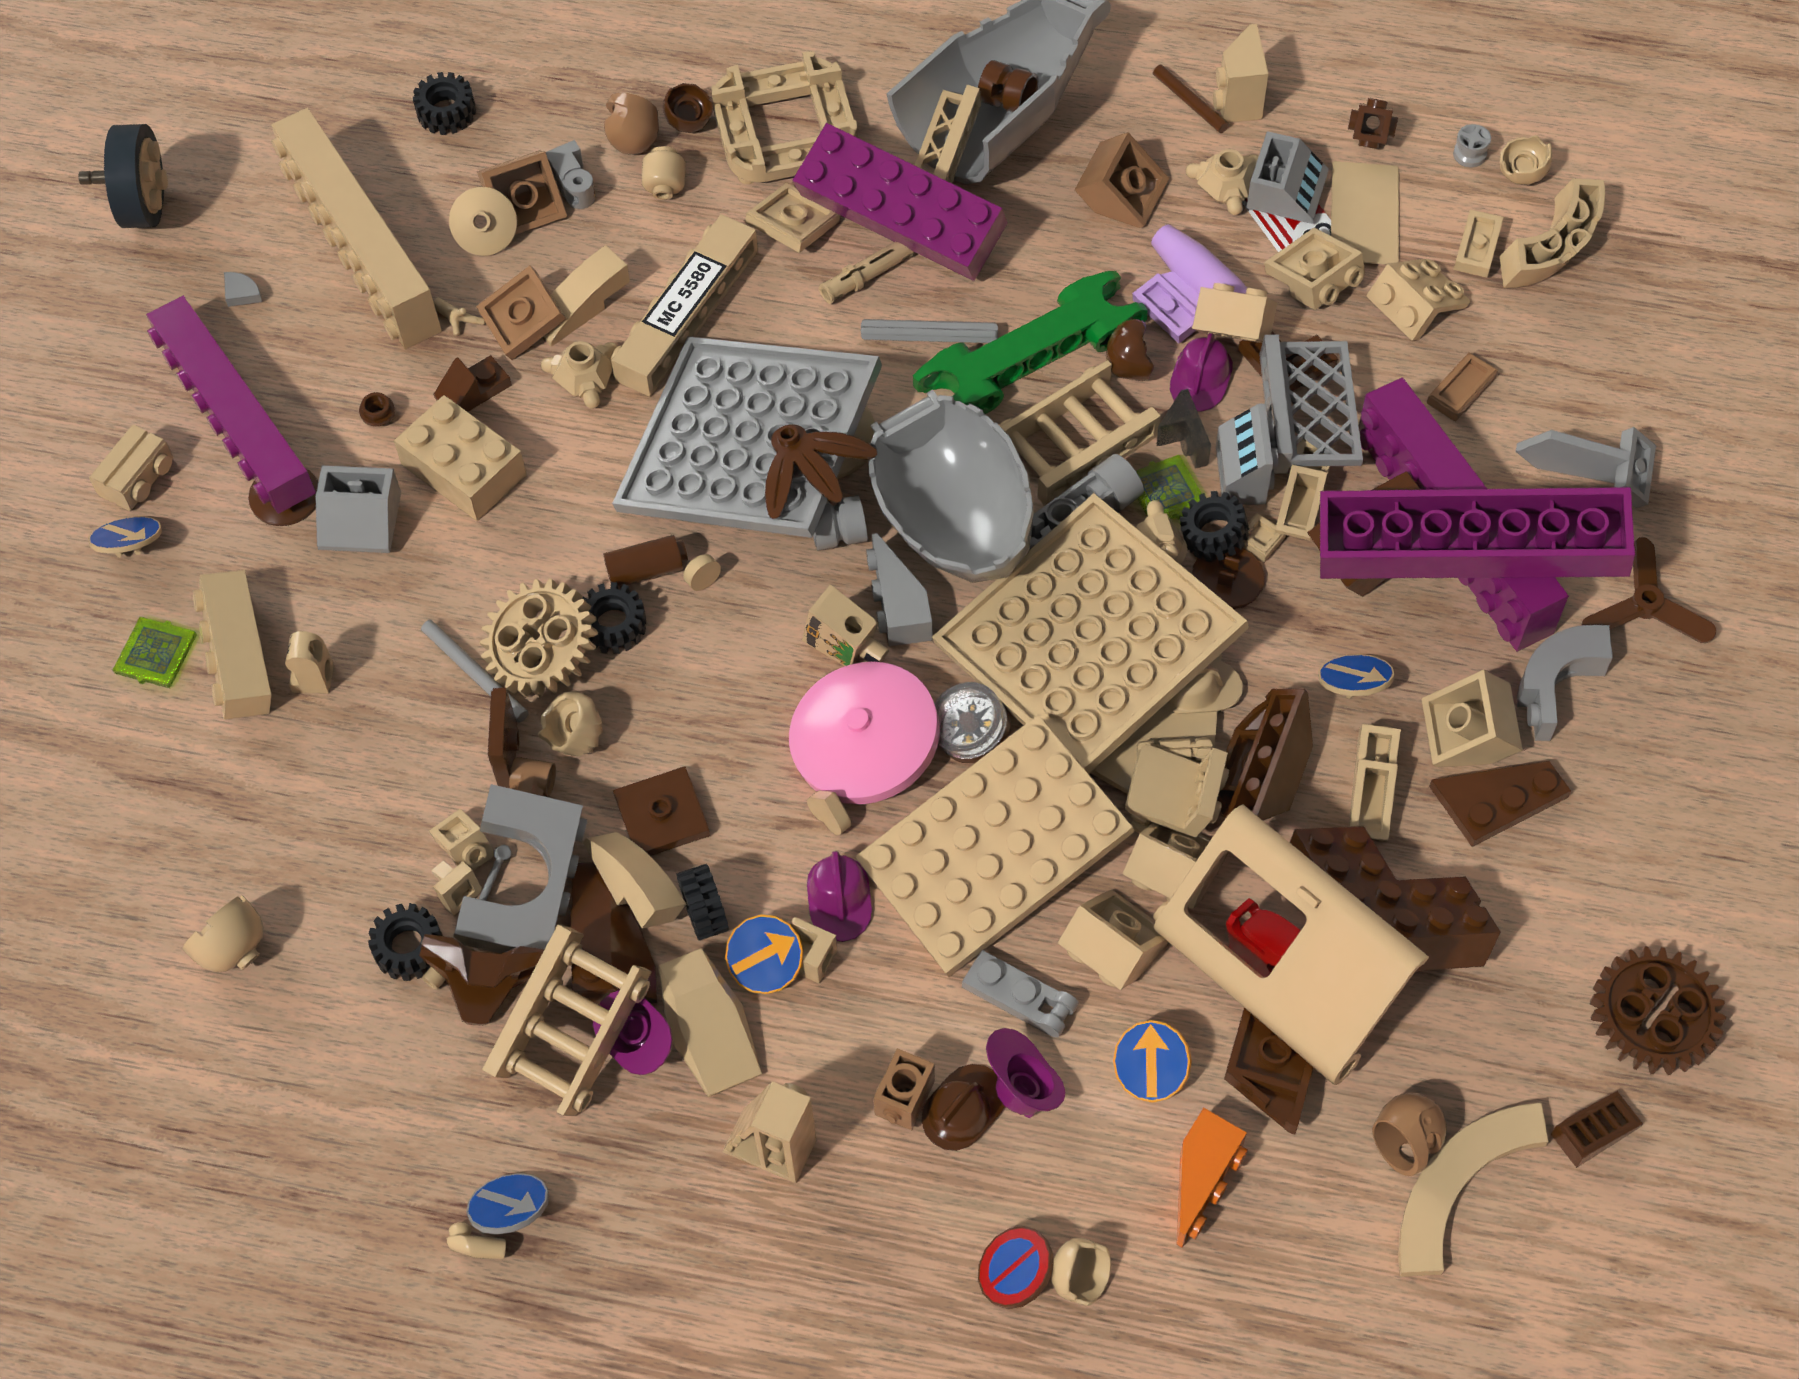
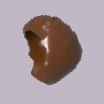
M1130 319L1122 322L1117 326L1109 339L1106 360L1112 364L1111 372L1119 378L1146 381L1154 369L1152 361L1146 355L1147 346L1143 340L1146 323L1141 320Z

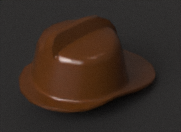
M977 1064L959 1067L928 1098L922 1110L921 1122L925 1135L934 1145L944 1150L954 1151L968 1148L998 1118L1005 1106L997 1095L996 1083L998 1076L994 1070L985 1065Z

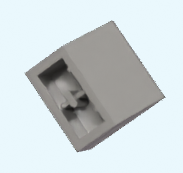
M322 465L316 492L318 550L390 553L401 497V490L394 469Z

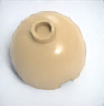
M243 895L240 898L237 896L206 921L207 925L200 932L203 936L195 931L182 948L194 962L204 969L213 972H226L238 966L241 970H244L260 955L255 948L263 938L264 927L261 917Z

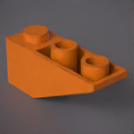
M1204 1107L1184 1138L1180 1152L1177 1245L1181 1248L1189 1236L1196 1240L1207 1221V1217L1202 1215L1209 1202L1214 1205L1218 1204L1228 1186V1183L1223 1181L1230 1168L1237 1171L1248 1153V1149L1243 1147L1247 1132Z

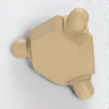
M1223 150L1219 154H1215L1207 159L1206 162L1201 161L1200 164H1189L1186 167V175L1189 178L1198 180L1197 184L1219 204H1227L1230 214L1238 215L1243 209L1242 201L1248 198L1250 181L1258 156H1242L1236 150Z
M578 341L566 347L561 355L544 358L541 362V368L544 372L553 374L552 379L573 396L583 398L585 405L593 409L600 404L599 393L606 389L613 369L611 357L618 346L613 342H608L595 347L588 342Z
M1153 500L1147 505L1148 517L1145 518V521L1138 523L1136 528L1181 565L1187 554V544L1181 539L1178 529L1167 513H1164L1162 503Z

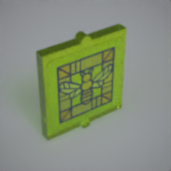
M1180 455L1157 463L1151 461L1149 466L1136 470L1144 488V494L1137 500L1146 515L1147 505L1153 500L1162 503L1164 513H1167L1170 519H1180V517H1183L1182 510L1184 507L1190 509L1188 502L1191 499H1194L1196 502L1200 501L1199 495L1202 493Z
M139 617L113 668L114 674L136 679L139 684L147 682L170 689L197 634L193 630L174 626L170 621L163 623Z

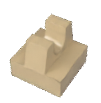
M442 861L431 870L433 875L440 880L433 888L444 908L453 916L460 911L463 896L475 898L483 890L473 870L463 861L454 869Z

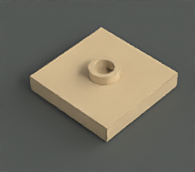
M785 183L746 213L745 223L800 253L839 223L840 215L802 197L797 188Z

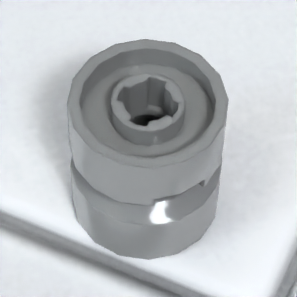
M859 495L842 498L834 506L827 501L813 535L817 551L836 548L839 541L842 540L847 545L867 542L866 522Z

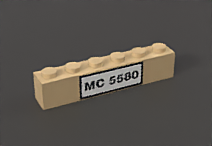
M720 214L713 225L710 224L705 229L702 240L695 249H690L684 264L678 272L671 274L666 288L659 297L656 296L651 301L648 312L641 321H637L633 325L630 336L624 344L614 350L611 363L616 382L651 397L675 365L687 337H695L758 252L756 229Z

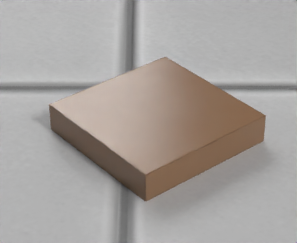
M531 265L476 306L503 352L511 360L515 359L566 320L565 315Z

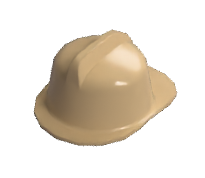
M1214 660L1163 707L1178 714L1226 710L1235 705L1240 699L1243 683L1239 674L1230 665L1220 660Z

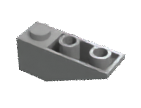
M877 533L872 534V549H866L869 571L876 570L877 579L871 580L874 602L881 601L882 611H877L879 633L887 634L889 647L932 641V618L927 590Z

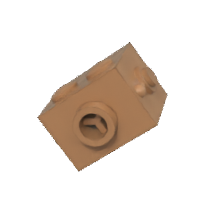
M897 1048L873 1098L875 1115L888 1120L891 1124H897L912 1131L935 1082V1064Z

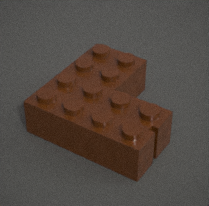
M1364 826L1294 830L1289 843L1429 956L1425 964L1416 971L1485 966L1501 931L1487 909L1479 906L1481 900L1466 876L1396 880Z

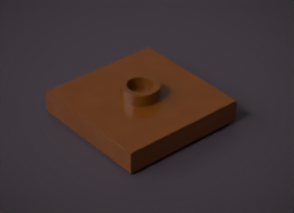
M493 688L490 703L488 758L497 785L510 788V771L516 758V751H519L520 746L519 729L517 728L518 724L507 688Z
M686 766L613 790L629 839L650 856L710 836L707 822Z

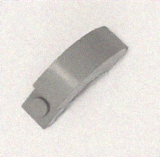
M1582 625L1562 630L1547 638L1532 654L1518 688L1517 707H1528L1527 722L1528 726H1534L1535 741H1550L1557 726L1556 684L1574 676H1605L1613 658L1609 625Z

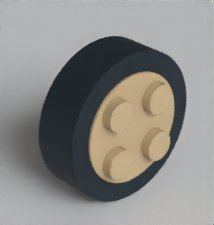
M147 124L113 125L108 130L106 136L104 170L92 172L79 171L80 185H92V183L106 185L111 212L116 223L121 228L156 227L162 216L164 190L168 187V178L166 171L162 167L160 147L154 132Z

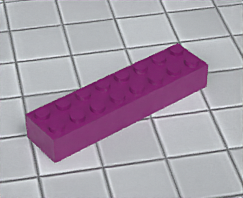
M1403 377L1365 395L1358 425L1361 448L1365 451L1368 450L1376 461L1377 469L1383 477H1388L1391 480L1407 471L1422 490L1487 489ZM1555 577L1458 578L1463 585L1470 588L1476 596L1480 609L1490 615L1496 623L1502 639L1510 642L1516 652L1555 633L1569 597Z
M1631 487L1320 491V579L1630 577L1635 557Z

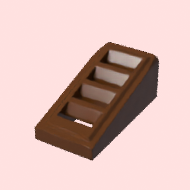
M1616 1091L1556 1125L1551 1136L1577 1168L1642 1127L1643 1123L1619 1092ZM1614 1105L1627 1123L1622 1126L1608 1108ZM1602 1113L1614 1131L1609 1132L1597 1115ZM1590 1120L1602 1137L1597 1139L1586 1125V1122ZM1579 1128L1589 1141V1145L1585 1146L1575 1133V1129Z

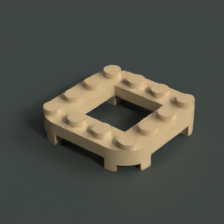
M802 52L803 61L745 73H740L738 65L731 66L726 69L727 75L723 76L716 85H712L714 114L727 163L741 183L752 184L754 182H767L795 176L818 137L760 147L749 113V106L811 95L821 131L824 125L828 123L858 138L857 121L853 118L842 81V70L837 62L832 64L827 60L816 58L815 52Z

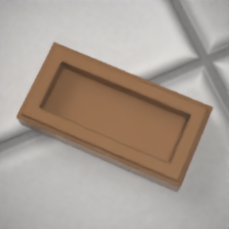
M1468 352L1428 396L1427 404L1456 422L1496 378L1498 370Z

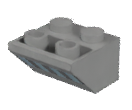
M1267 131L1250 181L1246 208L1312 224L1329 168L1301 139Z
M1257 404L1218 427L1215 447L1221 496L1223 492H1227L1230 494V498L1233 496L1237 497L1240 504L1242 503L1243 505L1266 504L1268 490H1274V470L1278 469L1277 448H1271L1270 440L1274 439L1273 418H1267L1265 404Z

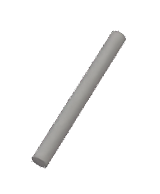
M427 620L422 625L421 631L489 696H491L493 688H503L432 620ZM508 693L516 721L520 723L526 719L528 711Z

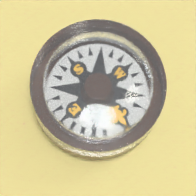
M976 682L957 684L943 692L935 702L940 724L938 745L955 761L976 763L1006 740L1009 735L1010 717L1006 707L994 691L983 684Z

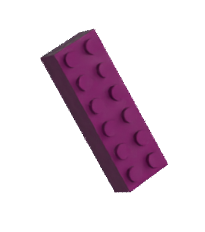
M828 123L824 125L792 180L802 197L893 242H899L912 251L972 281H975L1008 224L1001 207Z

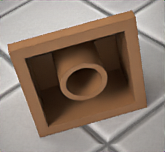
M1127 132L1099 143L1075 191L1095 213L1137 228H1142L1151 215L1169 177L1131 134Z
M539 150L476 171L482 187H489L500 191L513 204L517 215L515 235L567 217L545 151Z

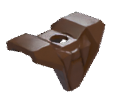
M424 934L419 956L446 979L461 1021L469 1025L483 1026L490 1022L511 990L529 980L545 949L519 946L501 954L472 951L453 937Z

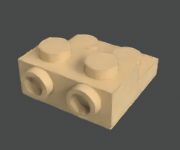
M1315 227L1264 262L1265 271L1268 275L1290 286L1291 297L1314 310L1323 304H1333L1341 291L1348 286L1357 287L1365 275L1362 252Z

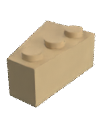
M772 1081L743 1109L722 1152L797 1183L817 1141L811 1097L807 1096L808 1093L797 1085L785 1083L782 1086Z

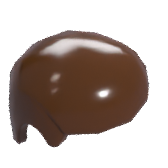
M682 83L669 88L663 102V113L668 124L680 132L693 133L701 130L709 122L713 111V102L708 94L696 84Z

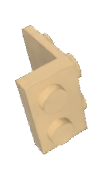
M1430 259L1388 263L1366 295L1412 341L1420 340L1438 313L1465 309L1470 303V300L1464 295L1463 288L1457 283L1448 280L1440 272V266Z
M1151 745L1142 746L1138 752L1125 805L1126 810L1130 814L1196 838L1209 823H1215L1220 813L1221 802L1217 801V797L1228 778L1229 769L1224 768L1228 753L1213 747L1199 764Z

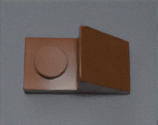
M492 355L470 368H467L457 357L452 362L433 395L436 401L445 395L469 412L512 386L509 375Z

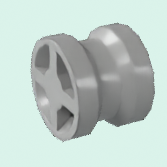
M1476 124L1462 127L1457 135V143L1453 152L1454 159L1464 167L1473 168L1482 165L1486 160L1487 149L1491 142L1490 132L1485 127Z

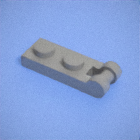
M983 950L962 981V988L1056 1038L1060 1036L1065 1028L1063 1022L1067 1015H1072L1079 1005L1078 1000L1071 994L1057 991ZM1044 1003L1053 1007L1050 1014L1040 1011Z

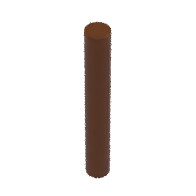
M1162 64L1154 69L1153 75L1219 133L1227 130L1229 123Z

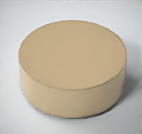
M703 554L694 558L687 565L683 578L693 590L701 591L716 581L720 574L721 566L711 555Z

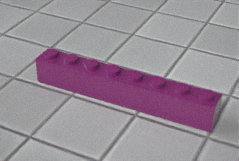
M184 295L147 313L146 316L152 327L147 332L157 349L162 346L165 350L161 351L164 359L171 370L179 369V372L176 374L186 392L191 389L194 391V394L191 396L202 414L206 411L210 414L206 418L212 430L217 436L223 433L225 438L222 439V442L232 458L237 456L240 458L241 461L237 463L247 481L252 479L256 481L257 484L253 485L262 503L270 502L279 514L316 494L307 470Z

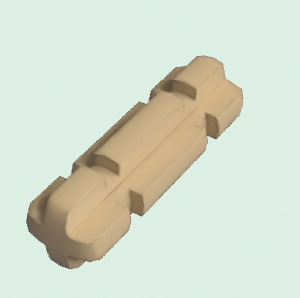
M1195 738V742H1190V739L1159 740V744H1154V741L1150 740L1140 741L1137 744V756L1142 746L1151 745L1189 760L1195 757V761H1202L1212 750V743L1209 738Z

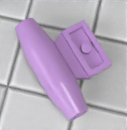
M1168 224L1156 232L1151 245L1171 272L1156 274L1133 292L1132 296L1134 302L1145 305L1148 309L1147 315L1179 344L1196 331L1192 329L1201 287L1213 289L1214 283L1234 286V292L1246 294L1247 287L1237 275L1204 245Z

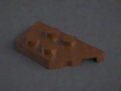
M1244 1008L1224 1080L1287 1132L1295 1135L1313 1066Z

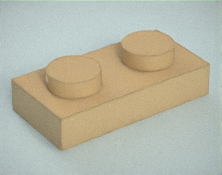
M1470 209L1453 270L1488 277L1504 217Z

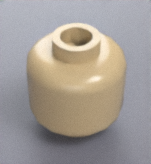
M661 146L653 148L650 153L644 156L642 162V186L644 189L652 193L654 198L660 200L671 199L674 194L681 192L685 185L686 162L684 158L678 154L677 150L671 147Z

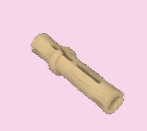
M895 241L855 265L848 264L843 267L840 274L819 284L820 294L827 303L831 304L852 290L855 292L859 291L867 281L903 260L912 257L914 251Z

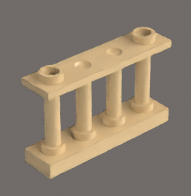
M1108 360L1097 367L1092 366L1088 368L1081 377L1015 418L1006 419L999 425L1011 438L1017 452L1040 476L1038 479V499L1044 506L1086 477L1090 470L1111 455L1118 454L1125 458L1159 436L1161 415L1153 407L1148 408L1141 414L1134 413L1109 386L1112 364ZM1098 394L1125 424L1114 431H1107L1081 403ZM1069 411L1097 441L1085 449H1079L1058 427L1054 420ZM1042 429L1069 459L1057 467H1051L1025 438Z
M558 924L482 1070L499 1078H510L511 1074L518 1072L563 1098L557 1110L559 1114L563 1116H577L578 1112H583L589 1105L593 1096V1091L590 1089L635 1003L641 1002L650 986L648 978L652 971L633 965L629 974H626L582 950L580 942L584 934L571 927ZM576 964L620 989L610 1010L563 986V980L561 979L568 965ZM557 1000L601 1025L590 1047L544 1022V1016L542 1015L549 1001ZM537 1036L582 1061L572 1083L525 1058L526 1054L523 1051L530 1038Z

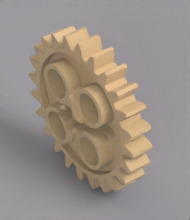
M535 579L532 589L522 582L520 583V593L517 595L509 589L507 591L509 601L505 603L497 600L496 604L500 611L498 613L488 612L487 614L493 620L492 625H485L481 628L489 635L488 638L479 641V644L487 649L481 655V658L488 663L485 669L495 676L494 680L501 686H505L514 694L518 691L523 696L528 697L532 691L537 696L543 697L545 687L555 694L557 693L558 682L561 681L566 686H570L569 674L582 675L577 667L580 662L587 664L591 662L584 655L585 651L596 649V646L588 638L598 635V631L591 626L596 621V617L589 612L591 605L582 599L583 596L575 589L572 590L564 582L558 585L553 579H548L545 585L540 580ZM543 609L542 613L535 618L537 612ZM567 630L565 636L559 639L561 633ZM518 637L517 641L513 645H511L513 639ZM542 658L540 664L534 667L536 661Z

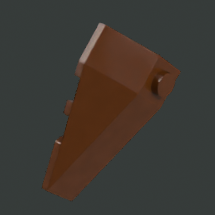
M594 862L578 863L574 879H572L571 928L584 934L580 942L582 950L626 974H629L633 965L652 971L648 978L650 986L644 998L651 1004L657 1003L656 966L628 903L623 905L616 904ZM571 965L572 991L599 1005L601 1000L607 995L620 990L618 987L578 965Z

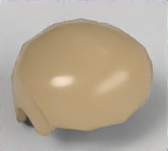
M1538 135L1529 138L1518 137L1507 142L1500 152V169L1503 175L1515 184L1531 185L1545 177L1551 167V143L1546 145Z
M1072 1238L1070 1241H1066L1058 1249L1053 1259L1051 1282L1057 1294L1070 1302L1085 1306L1092 1305L1102 1295L1109 1281L1112 1267L1110 1251L1107 1247L1085 1238Z

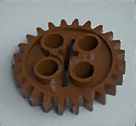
M1648 946L1643 948L1640 958L1632 949L1628 950L1624 957L1625 961L1616 956L1611 963V968L1605 966L1601 972L1600 977L1602 979H1597L1593 986V990L1597 994H1594L1590 1000V1005L1598 1008L1591 1015V1020L1603 1022L1596 1031V1035H1609L1610 1037L1605 1048L1608 1050L1618 1046L1621 1049L1618 1056L1620 1062L1631 1056L1634 1058L1633 1069L1637 1070L1642 1062L1648 1063L1649 1072L1653 1075L1659 1065H1663L1667 1075L1673 1073L1676 1064L1683 1072L1688 1071L1692 1065L1691 1060L1700 1065L1706 1057L1705 1053L1711 1055L1717 1046L1714 1041H1719L1724 1031L1719 1027L1726 1020L1725 1015L1718 1013L1724 1006L1725 1000L1713 998L1720 987L1718 985L1707 986L1705 984L1710 973L1708 971L1700 974L1695 973L1696 960H1692L1687 965L1682 964V953L1679 951L1673 959L1667 958L1665 947H1661L1657 956L1652 955ZM1644 979L1655 981L1659 989L1649 987ZM1672 985H1676L1679 990L1669 1000L1665 1009L1658 1014L1644 1035H1638L1636 1031L1645 1022L1650 1012L1656 1008ZM1678 1003L1689 1005L1694 1013L1683 1011ZM1628 1007L1637 1014V1017L1627 1016L1621 1008ZM1655 1032L1667 1034L1672 1042L1660 1040Z

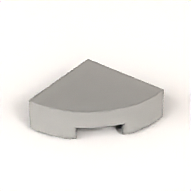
M224 272L225 300L228 307L262 302L259 289L251 278L241 273Z

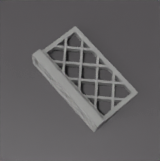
M1279 334L1264 335L1259 356L1267 418H1273L1274 439L1270 440L1271 448H1277L1278 469L1274 470V474H1286L1292 464L1297 466H1361L1363 456L1347 341L1280 342ZM1326 353H1339L1340 362L1332 368L1321 360L1320 357ZM1285 354H1299L1306 361L1299 368H1296L1286 360ZM1311 365H1314L1326 374L1318 383L1304 374ZM1296 379L1310 389L1302 398L1289 389V386ZM1331 379L1344 387V391L1338 397H1335L1323 388ZM1315 394L1330 404L1322 412H1319L1307 403ZM1299 409L1314 419L1306 427H1303L1293 419V415ZM1334 409L1339 410L1348 417V421L1342 427L1327 418ZM1319 424L1333 433L1326 442H1323L1311 433ZM1340 438L1351 446L1352 454H1339L1331 446ZM1305 439L1318 450L1313 454H1297L1296 445Z

